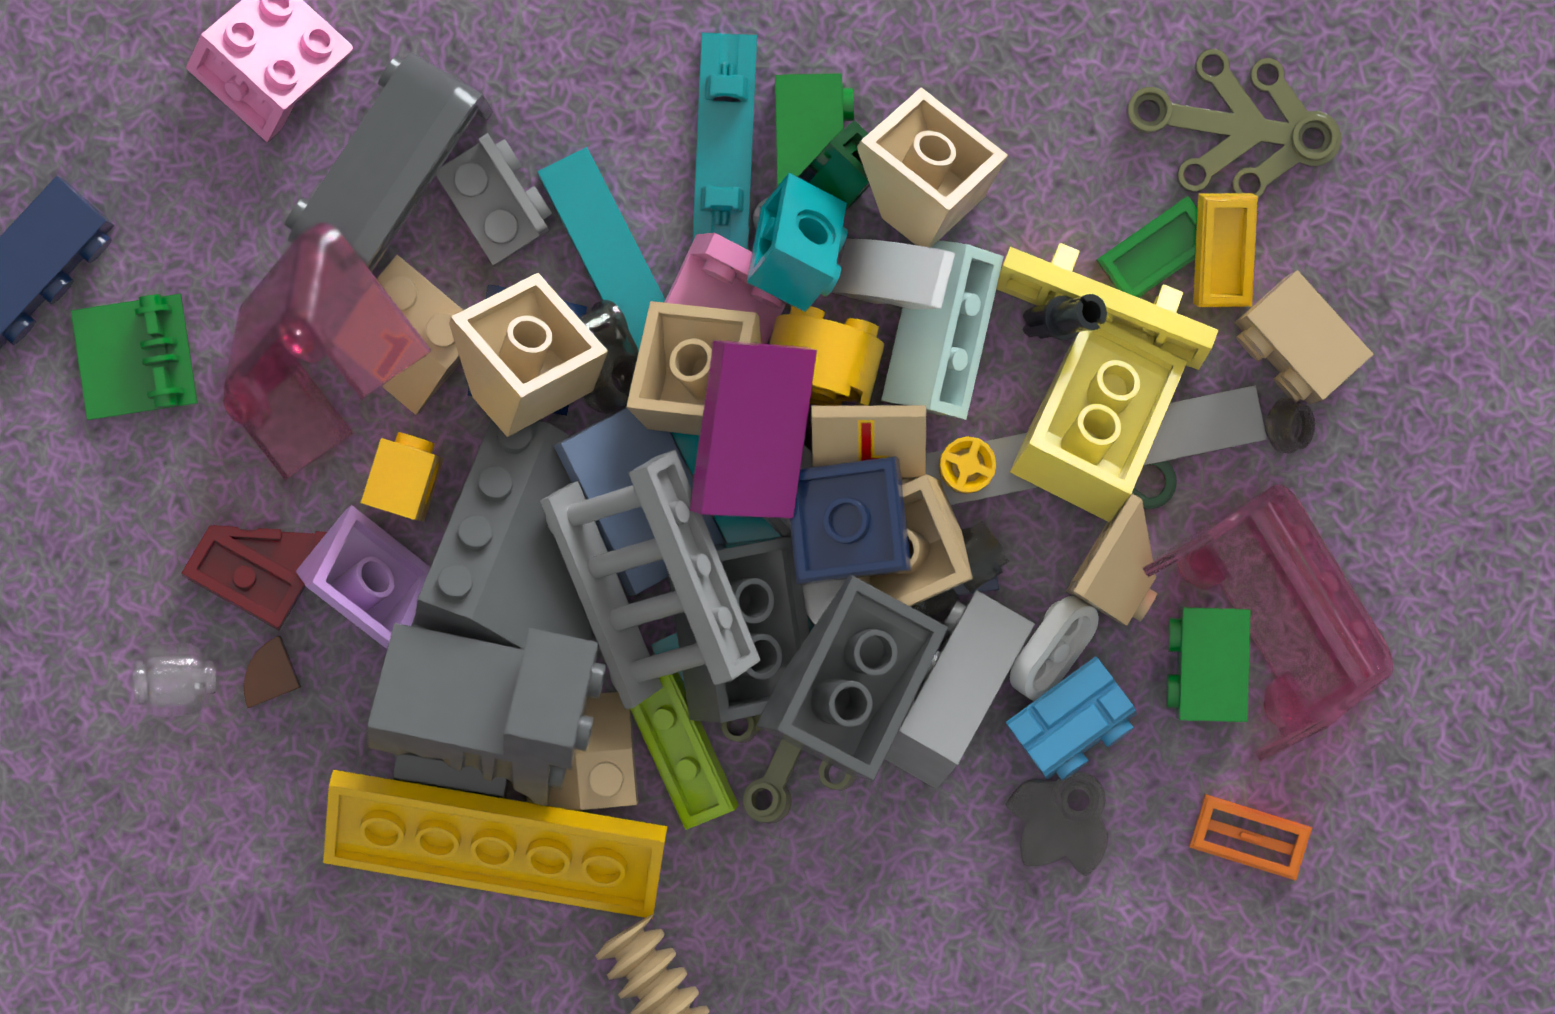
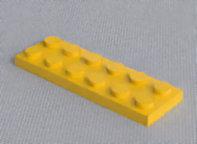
M333 770L328 789L323 863L646 918L652 914L654 915L668 826Z

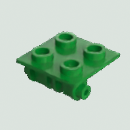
M181 293L161 296V294L138 297L139 300L71 310L87 420L198 404Z

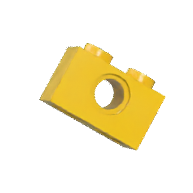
M397 432L395 442L381 438L361 503L424 522L444 458L432 454L435 443L402 432Z

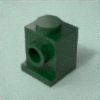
M855 120L832 139L824 148V151L810 165V168L816 175L809 183L846 202V210L870 187L857 150L860 141L868 133Z

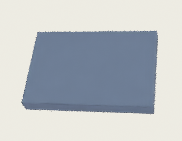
M626 407L554 445L571 482L579 481L586 500L632 486L633 483L629 476L630 471L658 455L676 450L690 487L693 489L694 480L671 433L647 429ZM642 507L595 521L607 552L655 538ZM702 514L713 544L725 543L712 516ZM662 559L617 574L628 596H632L667 578L668 570Z

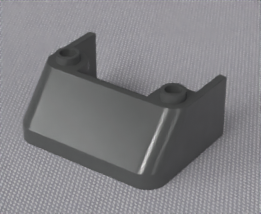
M412 52L404 60L395 56L389 62L378 81V85L384 89L311 200L308 201L302 197L294 206L285 222V226L291 229L288 242L364 292L373 284L367 278L475 114L488 120L493 113L484 95Z

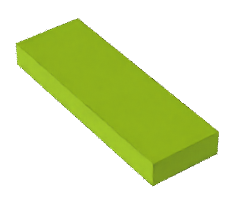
M679 672L659 677L663 688L635 707L630 708L681 822L685 830L732 812L739 804L701 721L689 719L685 686Z

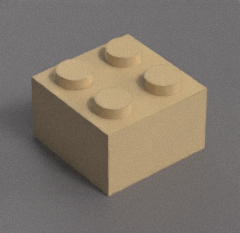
M1298 270L1283 278L1235 322L1242 330L1236 337L1238 342L1256 361L1259 362L1262 358H1267L1280 372L1274 377V381L1295 403L1301 399L1310 405L1324 400L1374 355Z

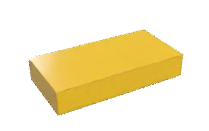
M1252 193L1198 194L1193 304L1196 306L1252 307L1258 196Z

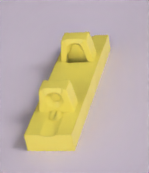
M1059 243L1051 263L1015 248H1009L1001 266L997 290L1037 306L1046 305L1049 300L1056 296L1065 295L1074 299L1082 295L1094 294L1099 296L1106 305L1107 322L1187 361V366L1199 370L1210 353L1218 329L1176 313L1183 295L1182 291L1163 284L1159 295L1156 296L1154 304L1072 272L1080 251L1062 243Z

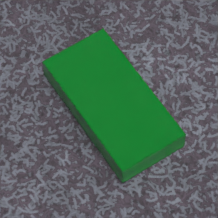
M1187 196L1099 257L1096 261L1117 290L1140 298L1193 261L1196 253L1198 209L1189 196Z

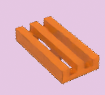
M1204 794L1193 835L1188 845L1189 848L1296 881L1312 827ZM1213 809L1297 834L1295 844L1293 845L1211 819ZM1207 830L1291 855L1288 866L1204 840Z

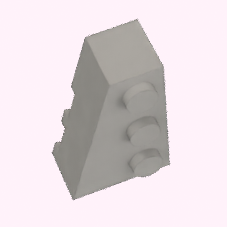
M978 590L975 591L966 605L956 601L944 620L943 625L948 627L946 633L949 635L940 650H937L885 757V760L936 789L959 764L1035 623Z

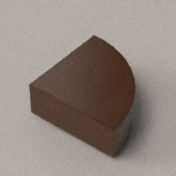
M277 636L265 643L255 653L247 667L244 678V697L247 708L301 687L281 636Z

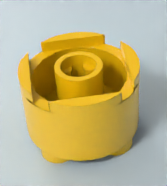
M792 306L790 314H782L776 317L769 344L801 346L817 350L809 404L814 406H841L842 401L856 402L855 406H869L884 349V343L877 338L879 330L877 325L855 318L846 319L845 324L823 319L825 312L813 306H810L806 312Z

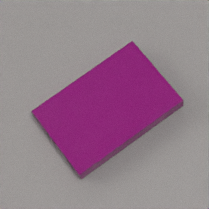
M713 340L690 511L703 515L793 518L817 354L816 349L801 346Z

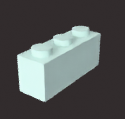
M939 240L931 248L955 253L941 309L902 308L881 401L898 406L926 405V413L966 420L1004 256L968 244Z

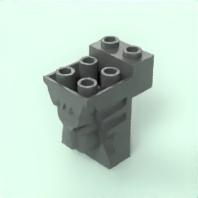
M394 623L367 726L368 748L390 752L394 755L411 752L424 758H441L449 767L459 771L464 767H475L482 773L483 779L492 782L496 777L506 778L513 784L514 790L528 796L535 804L547 806L551 787L562 788L566 768L572 769L576 750L587 752L594 717L585 716L586 706L589 697L599 699L606 665L596 663L598 642L530 628L525 650Z

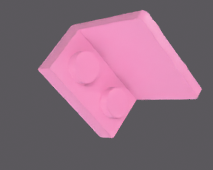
M241 0L201 34L186 69L260 137L268 142L283 128L295 103L344 61L351 53L353 47L303 0Z
M716 233L696 234L664 302L756 312L760 318L761 344L768 343L776 317L782 314L785 305L788 304L747 283L752 252Z

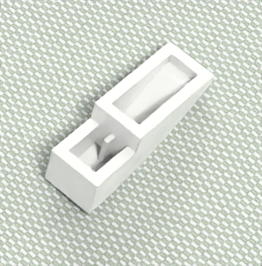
M846 239L840 262L841 274L833 293L874 304H892L907 309H941L955 253L897 242Z

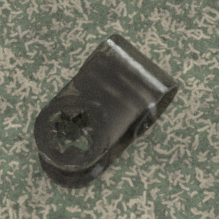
M605 299L596 302L592 306L591 312L578 318L590 331H593L594 336L608 351L593 392L583 396L591 408L597 412L607 414L627 406L639 350L628 330L625 316L615 303ZM608 322L610 326L606 328L604 323ZM612 375L619 381L621 392L613 384Z

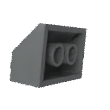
M792 536L714 545L761 661L735 679L714 685L706 665L683 670L690 720L723 723L762 714L781 674L809 635L803 587L796 583ZM668 572L670 591L673 592L676 589ZM684 612L675 614L679 648L697 643L686 614Z

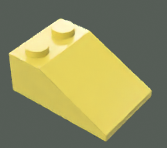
M1105 321L1104 324H1098L1099 329L1082 331L1074 337L1029 427L1010 473L1110 522L1133 491L1187 361Z

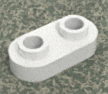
M1068 596L1052 604L1045 613L1043 622L1025 647L1021 648L1010 668V683L1012 687L1030 700L1035 701L1060 683L1094 636L1099 620L1097 610L1076 596Z

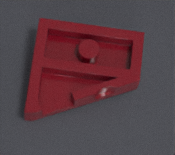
M210 525L181 574L184 578L280 631L306 587L296 573V570L327 532H281V529L268 528L247 530L234 526Z

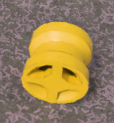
M969 436L957 438L945 448L940 456V476L945 484L955 492L964 494L978 492L988 485L995 475L996 459L994 452L987 443L979 438Z

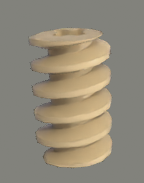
M653 914L608 940L595 955L597 960L616 959L617 963L607 974L609 980L623 977L628 979V983L618 995L620 999L638 996L640 1001L630 1014H708L710 1012L708 1006L689 1007L699 994L696 986L678 989L680 983L687 976L685 967L667 970L666 967L676 956L675 950L673 948L655 950V947L664 937V932L662 929L644 931V927L652 919Z

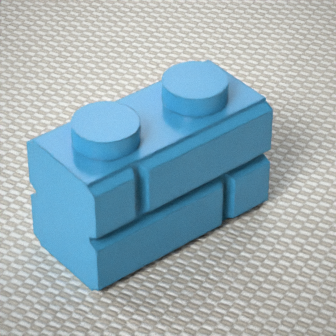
M1095 656L1006 721V724L1046 780L1057 773L1063 781L1089 762L1084 753L1102 740L1108 748L1130 733L1134 727L1129 720L1137 715V712L1125 693L1097 656Z

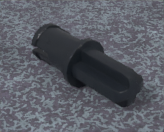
M1086 294L1074 299L1065 295L1056 296L1049 300L1046 305L1026 310L1023 314L1026 325L1022 330L1028 337L1038 336L1040 339L1053 337L1058 340L1072 339L1079 332L1099 329L1098 324H1104L1106 321L1107 308L1104 301L1094 294Z

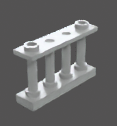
M676 450L658 455L630 471L629 476L633 483L632 486L586 500L579 481H576L540 500L546 514L547 525L557 541L610 671L611 682L618 691L625 709L635 707L663 688L659 677L706 665L713 683L716 685L735 679L761 661L702 514L690 511L692 489ZM642 507L655 538L607 552L595 521ZM663 559L676 591L628 604L616 573ZM684 612L697 643L650 656L637 625Z

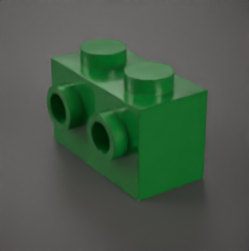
M1179 607V618H1169L1168 652H1178L1177 674L1167 675L1166 706L1167 708H1176L1177 719L1248 722L1251 609Z

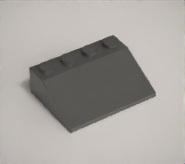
M491 419L417 599L414 624L432 631L525 650L530 628L590 640L593 633L592 627L554 534L547 525L546 514L540 500L572 483L554 448V445L571 436L547 422L538 420L507 437Z

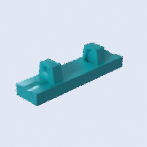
M702 32L693 241L696 234L716 233L748 250L757 35ZM720 96H730L739 99L740 102L713 101V99Z

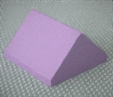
M351 505L342 513L296 570V573L308 589L388 649L394 623L412 625L416 613L417 599L431 567Z

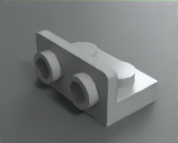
M487 133L479 138L480 142L440 167L436 177L495 267L550 232L544 219L552 215V212L535 186L524 191L517 180L514 172L522 168V165L507 141L503 139L495 144Z

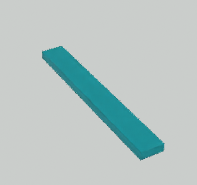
M585 147L537 171V175L636 366L650 301L664 303L665 298L588 148ZM670 432L694 479L700 435ZM712 515L725 543L781 537L763 517Z

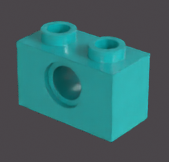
M788 173L761 207L747 283L804 312L808 310L820 294L828 296L836 286L841 274V266L837 265V258L848 234V229L843 227L847 203Z

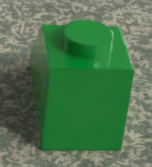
M842 73L775 75L777 187L788 173L801 179L810 170V165L824 151L827 144L843 131V121H854V89L843 88Z

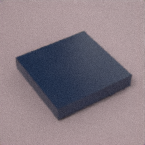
M888 457L800 469L793 518H790L797 584L804 585L844 580L849 575L859 578L911 571L899 458Z

